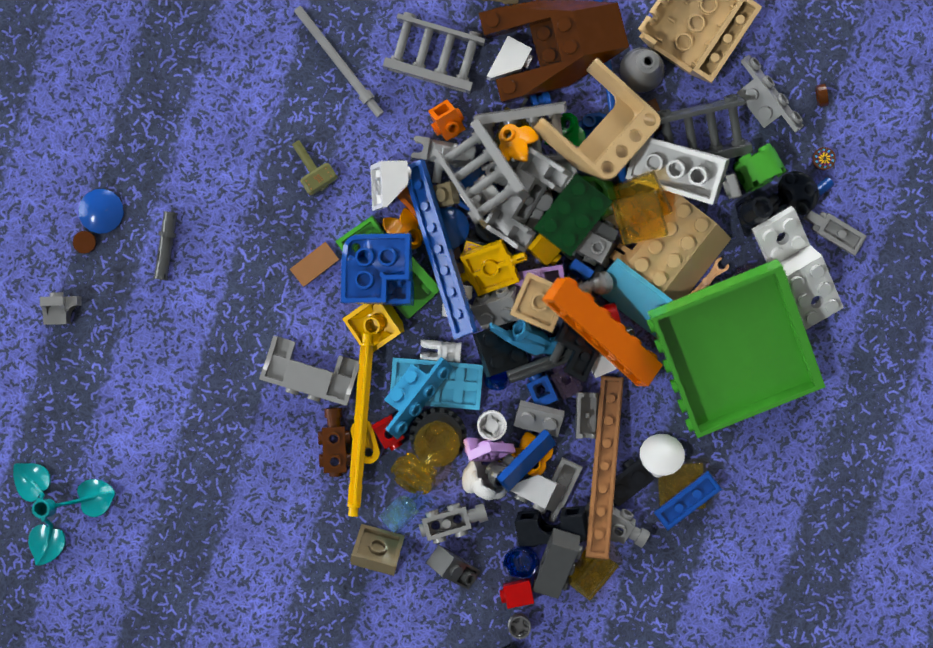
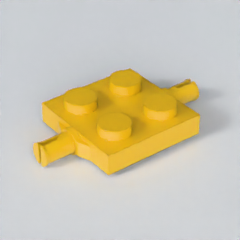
M503 239L461 253L460 259L464 265L465 272L461 273L460 276L462 282L469 281L477 295L480 296L520 282L521 278L516 269V264L527 261L528 257L526 252L512 255L508 251Z

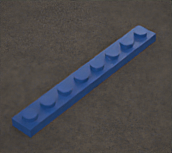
M420 159L408 165L411 168V179L408 180L407 187L454 340H459L478 331L426 162Z

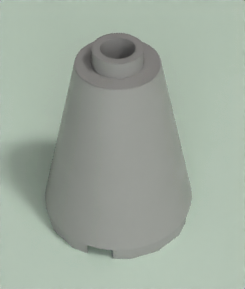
M639 47L629 51L623 57L619 70L622 81L633 91L642 93L655 89L661 83L665 67L658 53L649 48Z

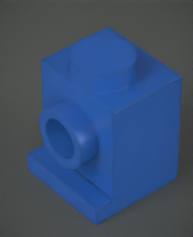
M538 373L528 378L530 382L526 383V386L535 404L546 406L558 400L547 375L542 376L541 373ZM539 385H543L545 388L542 394L536 392V388Z

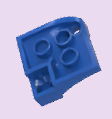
M410 233L359 234L349 237L345 241L342 250L341 303L414 306L412 235ZM359 244L361 248L355 252L354 247Z

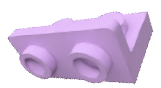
M466 438L463 440L465 453L469 461H498L507 454L516 452L514 444L504 443V441L492 442L491 440L480 438Z

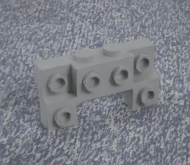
M530 146L528 148V161H520L514 171L530 196L524 201L518 195L515 197L511 196L492 209L486 218V222L489 225L486 227L487 230L524 253L536 234L525 223L547 186L561 193L572 175V172Z
M273 336L261 371L260 380L286 387L285 392L299 395V392L308 394L307 398L320 402L322 398L348 406L359 371V361L339 355L335 370L331 372L292 360L296 342Z

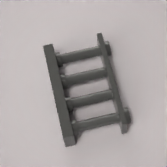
M737 94L724 96V100L670 111V109L658 111L664 141L674 143L670 122L683 119L688 148L700 150L697 147L693 116L706 114L711 145H709V148L700 151L728 159L753 153L752 144L747 139L742 138L737 106L746 105L745 100L737 96ZM728 109L733 140L729 144L722 145L719 141L715 111Z

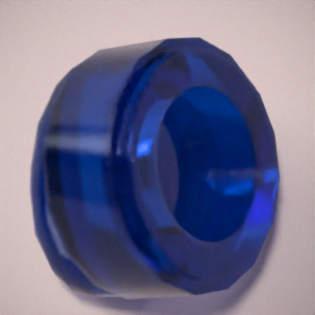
M506 371L491 377H485V385L491 390L501 391L507 386L508 377Z

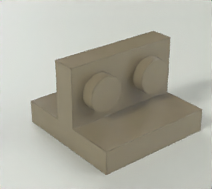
M361 524L350 564L394 576L405 535Z

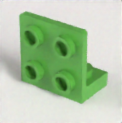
M413 257L414 306H396L407 319H410L439 293L438 285Z

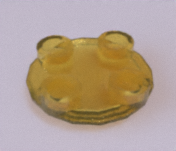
M434 421L420 428L415 437L414 447L420 461L428 466L442 467L455 459L459 452L460 441L454 428L446 423Z

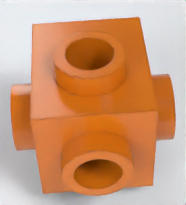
M448 100L443 101L428 111L433 120L431 124L432 129L437 136L441 134L446 141L455 138L459 133L466 130L462 123L465 120L459 108L455 109Z

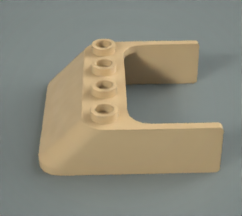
M596 58L587 68V72L614 96L615 105L607 116L578 148L571 144L544 118L539 120L533 130L579 171L604 180H610L620 172L656 131L661 119L659 114Z

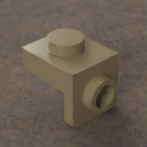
M452 181L433 186L439 208L453 207L455 204L460 203L458 190Z

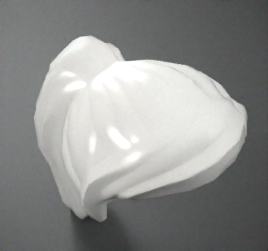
M469 461L462 474L464 491L471 494L475 493L485 500L501 499L504 497L507 490L503 487L496 489L489 482L488 476L485 474L487 466L482 465L481 461Z

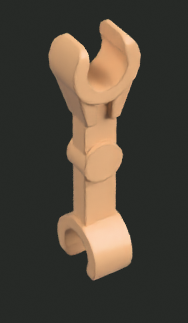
M722 257L716 259L708 275L689 294L709 286L716 276L729 269V264L724 269H720L718 262L722 260Z

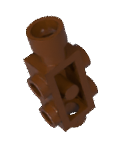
M341 407L324 408L327 426H323L322 431H318V444L323 445V454H319V467H324V473H329L330 477L343 476V472H347V466L351 464V453H347L346 444H351L350 430H346V425H341L340 417H343ZM331 435H336L338 437V441L336 443L330 441ZM331 458H338L339 464L332 465L330 462Z

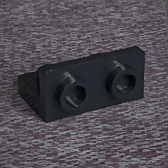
M632 457L621 465L623 469L616 473L614 502L618 507L654 481L639 458L635 460Z

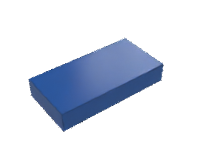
M574 259L567 267L568 271L583 281L588 280L594 273L592 269L577 259Z

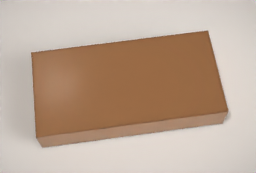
M324 242L290 268V270L301 285L305 287L340 259L330 246Z

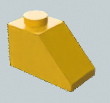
M540 234L526 249L545 267L549 264L554 266L562 257L559 254L561 250Z

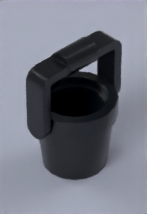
M746 196L735 204L745 237L753 236L752 228L766 221L773 213V204L764 196L754 199L751 196Z

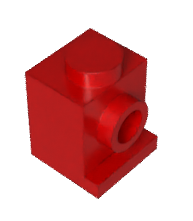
M392 414L372 425L384 449L389 447L391 451L403 445L401 440L405 438L403 434L399 439H396L394 436L392 438L385 436L386 427L394 418Z

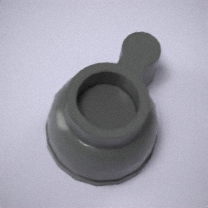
M507 454L501 463L497 460L492 461L485 469L489 482L496 489L503 487L498 481L497 476L515 459L511 454Z

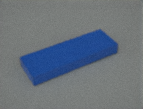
M544 429L497 476L498 481L505 490L509 492L556 445L548 431Z
M706 471L653 513L668 531L722 489L712 475Z

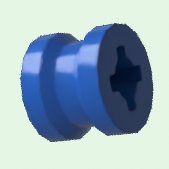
M543 92L539 96L531 95V106L551 103L549 92Z

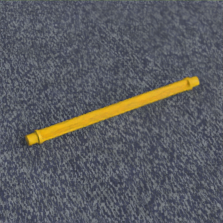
M363 334L362 343L360 342L349 476L350 484L347 507H349L348 516L358 517L359 508H361L374 347L372 343L373 334Z

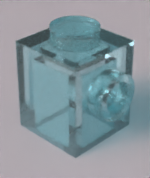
M403 495L396 498L379 515V518L395 533L402 530L419 511L416 508L415 502Z

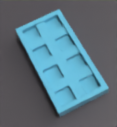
M393 357L390 391L411 364L428 374L437 361ZM448 362L453 366V369L448 378L438 387L434 396L424 406L480 410L483 365Z

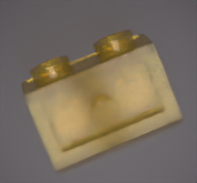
M585 549L576 562L573 575H568L567 578H569L568 583L590 601L619 566L610 558L609 560L586 558Z

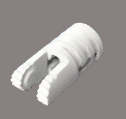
M421 340L422 347L438 349V353H420L421 360L438 361L442 357L446 361L460 363L462 342Z

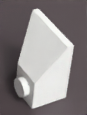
M379 161L370 166L372 211L388 207L408 185V180L411 179V168L408 166L407 161Z

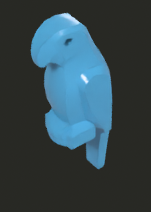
M520 319L513 325V330H505L493 323L489 324L490 330L517 348L533 355H552L557 344L554 341L555 337H548L541 329L531 326L530 323Z

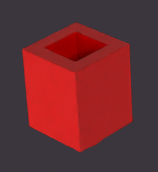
M530 578L503 583V589L499 590L502 604H507V609L534 604Z

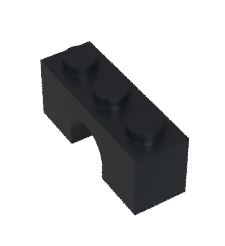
M585 506L562 508L559 517L560 523L557 525L547 524L542 519L541 511L539 510L518 512L515 519V527L519 547L527 546L532 548L548 544L554 528L579 535V543L587 541L588 520Z

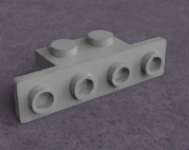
M750 55L744 57L741 63L753 77V80L736 93L745 100L746 106L763 128L782 115L795 133L804 126L801 116L796 111H792L785 95L779 94L775 89V83L768 75L765 76L760 69L759 61Z

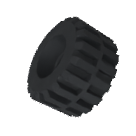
M435 407L426 409L417 416L411 426L409 437L412 449L422 461L431 463V465H444L460 456L465 448L463 440L467 438L464 422L458 414L448 408ZM436 422L446 424L452 433L451 442L443 449H434L425 440L427 427Z

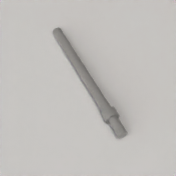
M302 6L297 7L294 10L296 15L360 95L359 99L364 105L367 104L377 118L380 117L384 111L374 100L375 96L372 92L366 90Z

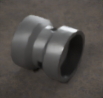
M523 613L513 614L508 620V629L512 637L523 639L531 632L529 618Z

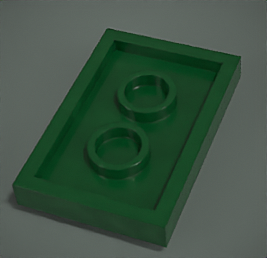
M576 173L533 229L571 257L613 201Z

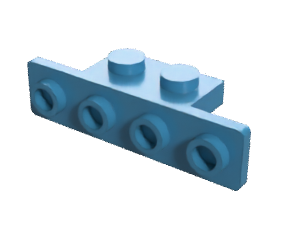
M441 357L430 372L426 374L411 364L384 399V401L399 411L386 427V431L396 439H399L407 431L414 418L421 413L428 400L434 396L441 383L448 378L453 366Z

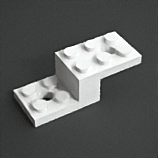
M792 206L752 228L766 263L777 259L783 265L805 330L844 308L823 256L810 245L797 212ZM785 232L783 240L777 241L778 235ZM819 296L818 302L811 304L812 299Z

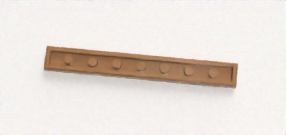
M601 376L586 558L609 560L624 377Z

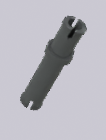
M163 211L161 231L158 232L160 240L153 278L168 280L173 239L177 235L175 233L178 213Z

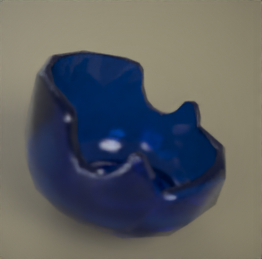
M514 546L506 553L503 567L507 568L510 576L528 579L538 571L539 558L530 547ZM519 557H521L522 566L519 564Z

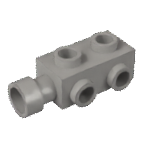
M590 501L587 503L585 507L588 522ZM613 507L611 541L624 544L627 538L634 541L635 545L642 548L647 542L650 532L635 526L636 519L633 518L634 515L629 510L622 509L620 511Z
M455 503L447 506L446 511L439 512L438 509L425 512V517H422L419 529L422 537H427L428 541L433 540V543L436 544L446 541V536L455 534V537L469 534L468 530L472 529L471 523L477 521L482 523L489 520L484 503L475 505V508L469 510L466 509V505L461 506L460 503ZM455 515L462 517L460 523L454 522L453 517ZM434 521H438L440 528L433 529L431 524Z

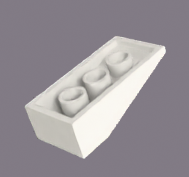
M649 137L631 158L625 179L714 205L718 201L730 159Z

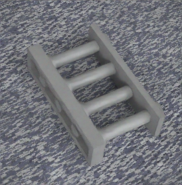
M404 12L403 15L398 13L397 22H401L403 25L394 56H391V58L385 57L383 69L470 94L473 82L469 81L468 74L476 46H484L485 38H481L482 34L474 31L464 33L416 19L417 16L412 13ZM415 26L425 29L416 62H413L411 65L404 63L403 54L411 27ZM433 32L446 35L439 64L434 71L425 69L426 65H424ZM456 38L468 42L460 73L456 77L447 75L446 69Z
M566 101L480 113L473 116L474 120L478 119L484 125L494 142L493 127H495V123L503 122L504 125H515L518 119L526 118V122H529V127L533 129L538 120H540L539 116L545 115L549 116L552 126L563 135L560 117H562V113L567 111ZM539 136V139L532 143V148L542 153ZM557 151L554 154L545 155L558 164L568 163ZM511 158L508 163L513 167L518 166L520 161ZM495 161L483 164L481 166L482 171L486 170Z
M476 119L470 123L474 129L470 138L445 156L437 148L433 150V153L437 157L434 162L441 171H446L471 211L468 212L470 218L475 224L479 222L486 228L489 225L483 217L485 214L511 196L515 197L518 195L524 201L530 194L484 125ZM477 143L479 145L483 143L486 147L483 150L484 153L454 173L449 163ZM494 160L497 164L494 168L495 171L466 191L460 181L487 161L491 162ZM506 178L509 182L506 185L507 188L477 208L471 198L498 179Z

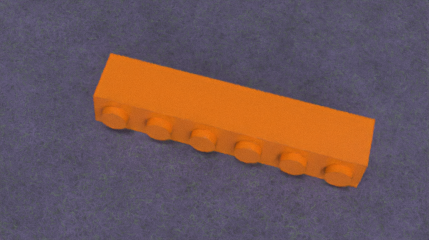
M570 277L557 278L542 298V301L636 386L648 387L663 366L657 360L658 356L652 351L646 350L642 346L641 340L631 336L622 323L611 318V313L607 309L599 307L594 302V297L589 293L583 292L574 279Z

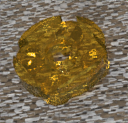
M407 453L405 456L397 458L391 467V474L394 472L396 476L395 482L410 493L416 494L417 491H423L422 494H427L436 482L435 476L437 471L435 468L425 464L412 453Z

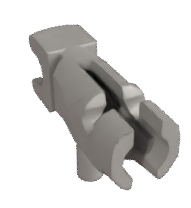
M414 136L415 143L422 144L423 150L420 153L413 152L411 159L434 162L437 158L433 153L435 148L445 156L456 148L458 144L434 140L428 137ZM476 146L467 150L449 163V165H453L454 168L465 167L475 159ZM434 163L432 183L440 184L442 171Z

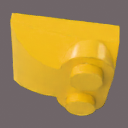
M362 304L343 318V321L359 345L360 342L362 343L363 334H373V352L404 332L403 322L391 305Z

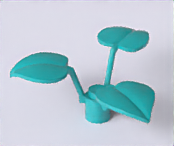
M36 463L14 464L13 477L17 492L25 501L34 502L32 506L34 516L41 518V521L47 524L34 527L29 534L28 544L36 566L47 564L56 559L64 550L66 543L64 532L61 529H53V523L48 517L53 516L58 507L81 503V510L90 517L103 515L110 508L116 495L111 485L102 480H86L77 488L80 499L55 503L52 499H44L45 494L43 491L47 490L51 483L49 471L44 466Z

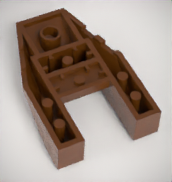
M536 0L479 13L486 39L530 28L540 67L495 79L502 104L530 98L531 95H541L547 91L552 92L567 88L589 74L587 68L596 58L602 63H606L629 48L617 2Z

